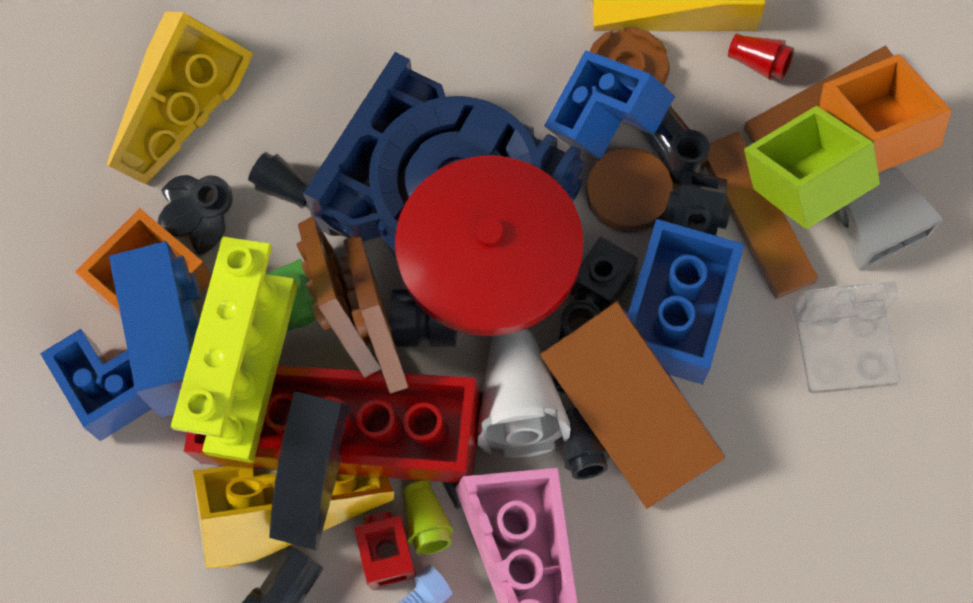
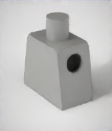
M890 168L880 173V185L834 212L859 271L931 237L944 220L939 212L897 168Z

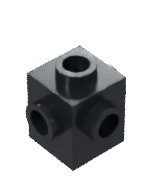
M684 170L679 193L670 191L665 217L672 218V224L715 236L718 228L726 230L732 206L730 203H725L727 179Z

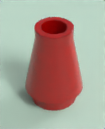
M740 34L734 35L728 49V58L737 60L770 81L774 77L781 80L785 77L794 55V47L786 45V40L750 37Z

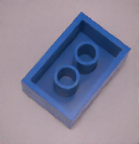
M656 219L628 316L669 375L703 385L711 368L744 244Z
M167 241L109 256L135 391L161 418L173 415L175 412L201 315H198L194 302L201 299L196 275L194 272L189 273L184 256H176Z

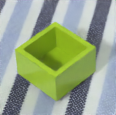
M818 106L811 108L744 149L753 189L806 230L880 185L874 142Z

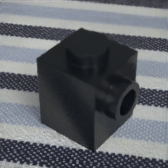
M600 236L582 262L578 277L570 294L574 296L575 301L586 300L592 302L599 308L600 312L618 301L635 275L639 258Z

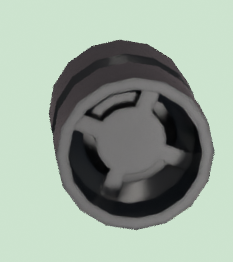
M407 289L392 290L390 321L391 334L396 347H418L422 340H427L431 347L457 346L456 330L437 322L425 313L413 300Z

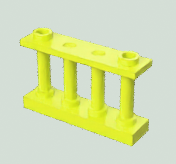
M222 237L170 426L173 430L206 435L202 451L208 456L248 463L254 462L298 287L294 278L265 274L272 250L270 243Z

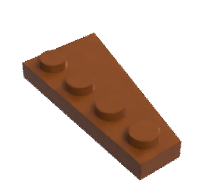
M312 216L298 224L301 241L296 243L304 259V262L301 263L302 268L310 281L306 283V286L315 302L311 307L321 327L325 331L330 328L334 330L365 378L380 370L381 367L377 357L367 345L370 343L369 336L361 339L358 334L351 312L353 310L347 294L348 289L343 277L344 273L332 245Z
M361 237L344 239L347 255L339 257L344 272L343 277L348 289L347 294L353 310L351 312L358 334L361 339L370 337L390 394L406 389L408 384L400 364L401 361Z

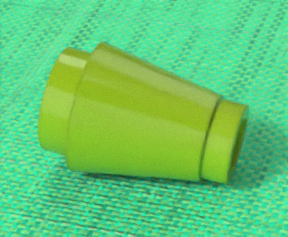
M418 481L405 487L403 492L405 495L408 544L414 546L418 555H431L452 545L451 534L454 529L432 490L430 482Z

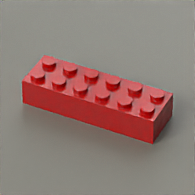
M278 365L253 463L208 456L202 451L206 435L190 432L186 434L183 452L201 464L277 470L286 422L293 394L296 391L351 406L339 449V454L343 456L338 474L459 483L463 476L474 475L477 448L476 431L482 392L476 378L404 373L408 388L390 394L382 372H374L364 378L359 370Z

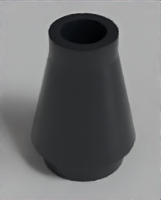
M264 152L252 167L248 181L255 185L256 191L290 202L303 209L307 205L303 193L310 183L279 154L273 156L268 152Z
M575 407L566 410L571 431L569 439L566 442L563 439L565 469L571 471L572 477L577 480L590 479L603 474L608 469L607 460L610 455L578 409Z

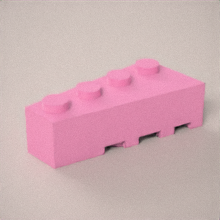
M558 468L463 476L455 490L498 603H577Z

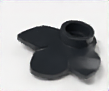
M190 175L174 177L161 189L163 196L170 203L161 211L157 223L175 238L189 234L195 252L202 256L215 247L225 232L224 214L228 212L233 202L231 187L224 179L214 175H208L199 180ZM213 189V199L205 203L207 193Z

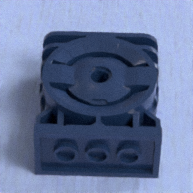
M394 52L303 194L311 216L315 218L324 233L331 236L335 231L347 238L361 237L362 242L381 237L392 255L396 258L395 235L398 224L396 220L405 206L398 190V175L405 167V185L409 199L414 190L427 177L448 164L477 156L510 157L527 162L543 170L562 186L574 202L583 184V180L579 177L583 171L585 161L581 159V149L572 145L567 152H564L557 148V137L547 134L542 141L535 138L534 127L528 124L523 125L515 116L498 105L472 97H446L442 84L413 71L410 59ZM368 177H369L370 187L364 185V183H365V181L367 180Z

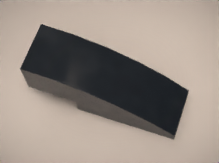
M294 391L277 467L269 538L318 550L343 456L339 454V449L351 406Z

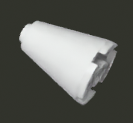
M524 329L511 334L493 336L490 340L476 431L478 445L490 454H492L491 447L503 449L504 457H532L554 450V441L563 436L564 442L570 437V421L548 367L540 356L541 350L535 335L529 330Z

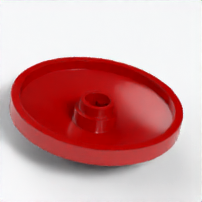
M477 156L444 166L427 177L414 190L400 214L395 235V250L404 285L413 300L425 313L437 322L459 332L480 336H498L519 332L532 327L552 314L563 303L572 290L581 267L583 231L573 201L562 186L543 170L527 162L510 157Z

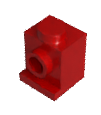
M391 512L376 513L363 519L364 525L354 527L366 584L371 590L414 579L416 571L401 515L392 517ZM383 543H391L395 547L393 555L389 558L378 556V548Z

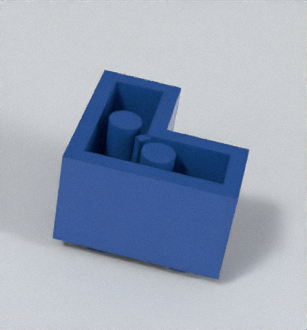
M585 50L544 127L569 146L573 145L581 149L582 152L601 159L621 122L654 135L675 96L651 74Z
M79 329L40 353L83 428L99 441L104 440L152 409L135 391L127 350L107 362L98 346L82 329Z

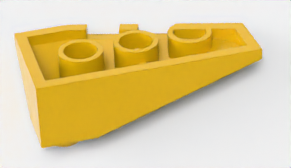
M593 0V31H624V28L631 27L644 31H757L766 2L765 0Z
M165 11L146 50L106 165L143 184H147L181 149V144L197 127L201 128L210 119L208 116L223 100L227 101L236 92L254 53L184 12Z
M234 466L193 470L201 543L206 569L215 567L231 568L240 563L253 562L292 545L269 538L276 473L256 472L255 468ZM338 474L323 531L394 500V491L389 479Z

